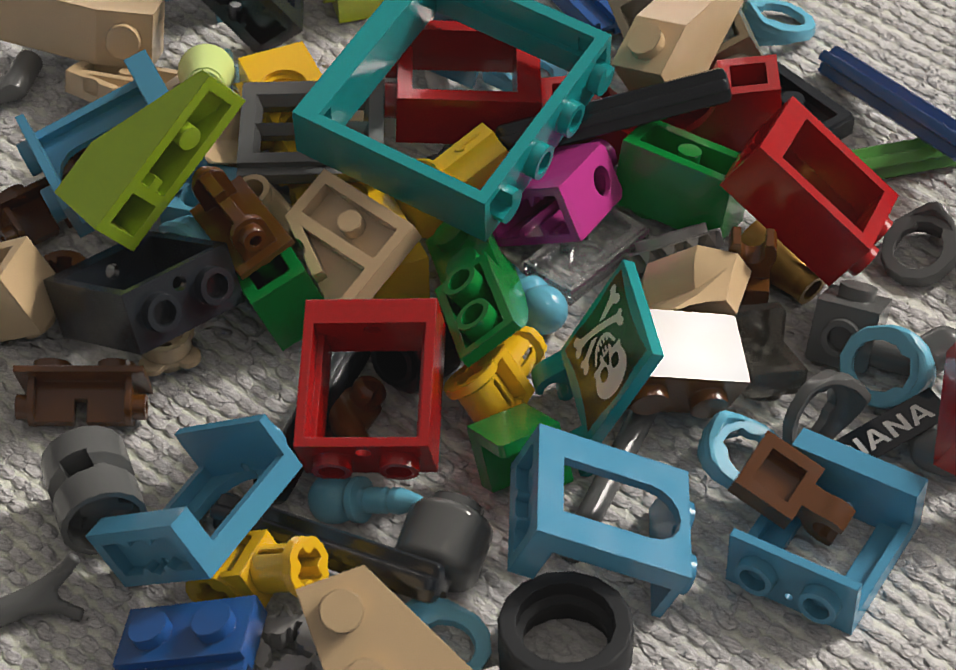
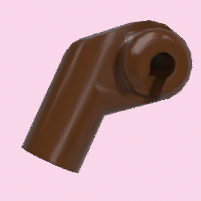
M360 376L355 379L352 387L344 390L330 409L327 418L329 428L334 437H370L368 430L381 413V404L387 395L381 381L373 376Z

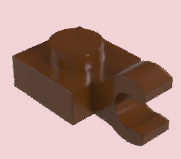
M734 226L729 233L728 251L738 253L752 271L738 309L740 310V335L765 337L770 270L777 259V233L775 229L767 228L765 241L761 245L748 246L741 241V227Z
M769 430L759 441L727 490L782 529H785L794 517L797 516L807 533L827 546L833 543L838 533L841 535L856 512L847 502L816 485L825 468Z

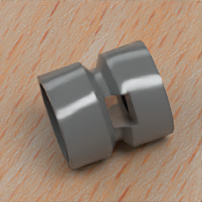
M98 425L80 426L66 431L52 440L42 453L40 467L53 503L52 507L64 544L75 552L88 555L99 554L85 536L101 518L147 512L123 438L113 429Z

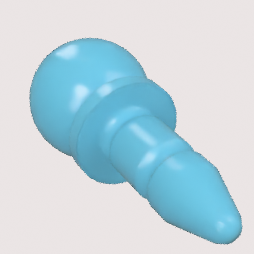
M515 266L528 306L526 326L536 329L540 335H548L558 331L568 316V304L564 295L558 289L549 286L541 277L536 275L526 276Z
M355 476L347 479L317 478L308 492V506L313 516L323 523L341 524L349 520L353 523H365L371 518L372 514L391 513L402 515L408 513L411 505L423 497L402 487H393L391 489L389 487H373L370 479L365 476Z

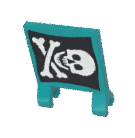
M622 260L562 349L540 361L531 372L535 394L542 395L547 386L556 383V391L560 400L568 401L574 397L581 426L569 433L599 443L603 442L664 358L635 262ZM578 469L579 475L582 477L593 475Z

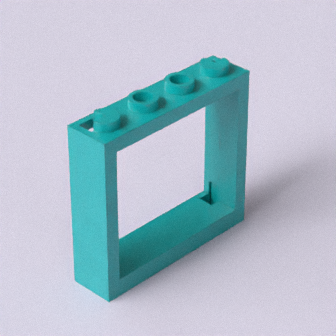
M384 0L292 111L296 150L486 242L500 222L506 224L513 218L520 205L522 192L532 179L540 180L551 164L554 149L564 136L570 138L575 134L582 122L585 107L593 96L597 95L600 97L608 89L615 72V67L610 65L612 35L535 0ZM436 12L569 72L481 190L345 126Z

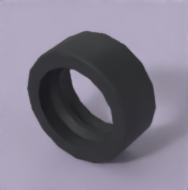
M575 571L547 572L534 579L522 582L506 597L497 619L500 670H630L634 638L631 609L618 590L598 577ZM570 618L589 623L605 635L608 643L599 654L586 660L558 663L540 658L527 649L523 643V636L534 626L546 621Z

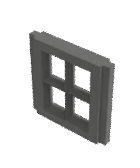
M382 79L358 109L364 110V121H349L345 125L382 144H385V79ZM317 81L244 82L242 98L246 102L241 107L237 176L240 175L243 178L247 175L259 174L264 176L270 184L313 183L325 168L347 183L360 182L300 152L260 153L261 141H295L293 122L262 123L263 113L292 112Z

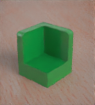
M522 403L466 426L482 486L492 493L509 487L511 464L538 424L541 423L561 430L560 422L529 404ZM564 465V485L573 482L574 478L571 467Z

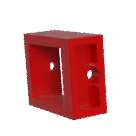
M430 20L385 76V78H397V82H385L384 109L385 118H396V143L455 144L482 122L495 133L498 125L535 116L542 107L540 59L458 21ZM412 70L512 73V91L412 89Z
M794 96L753 133L720 183V186L766 229H775L777 239L828 287L846 271L854 277L873 261L879 252L875 244L893 225V221L888 216L899 196Z
M437 298L306 300L293 448L306 473H312L322 479H347L351 477L352 473H379L390 479L408 480L417 477L419 472H438L446 324ZM422 351L416 437H325L332 352Z

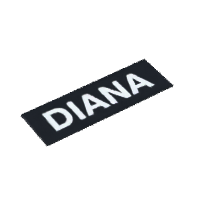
M929 387L835 441L878 458L937 425L940 398Z

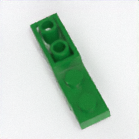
M443 222L436 229L434 235L425 242L441 285L434 289L460 360L467 367H470L526 326L528 306L515 266L500 251L493 233L484 242Z

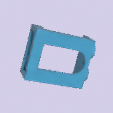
M145 49L124 60L133 81L54 123L34 132L23 113L15 117L26 138L24 141L16 144L19 153L33 177L43 172L50 184L40 190L45 203L56 222L59 223L68 218L80 238L95 231V229L57 196L54 191L63 181L64 167L73 155L88 147L93 140L168 92L166 85ZM205 157L201 160V162L198 164V166L195 168V170L192 172V174L189 176L186 182L192 179L194 172L198 168L202 166H209Z
M266 414L180 428L174 435L196 463L198 469L163 510L103 517L85 537L124 587L211 579L303 466L287 445L283 432L268 419ZM257 479L209 537L199 524V521L211 506L220 498L221 494H225L242 482Z
M539 423L511 464L507 571L534 579L552 553L649 582L651 615L661 618L679 594L685 595L690 590L697 573V557L691 551V528L695 519V504L690 501L689 471ZM564 465L626 484L657 496L649 508V537L564 511Z
M803 428L793 442L792 447L825 468L816 485L851 505L856 510L852 518L876 528L846 575L843 576L785 550L802 525L797 516L794 517L785 529H782L761 514L748 534L736 528L730 533L725 579L739 585L750 594L764 596L798 611L815 623L829 625L852 635L921 524L929 479Z

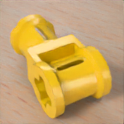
M525 326L470 367L464 365L446 381L443 390L449 399H458L474 423L522 403H528L535 389L527 379V376L531 374L536 364L545 359L547 345L536 329ZM530 348V352L524 360L523 355Z
M267 529L249 531L211 579L186 581L185 591L192 602L257 595L264 608H266L273 594L291 593L294 597L298 598L295 589L328 578V553L323 543L316 536H295L287 543L277 544Z

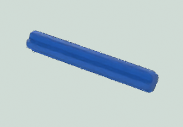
M834 46L829 52L823 50L818 58L822 62L818 71L823 77L956 162L955 118L842 47Z

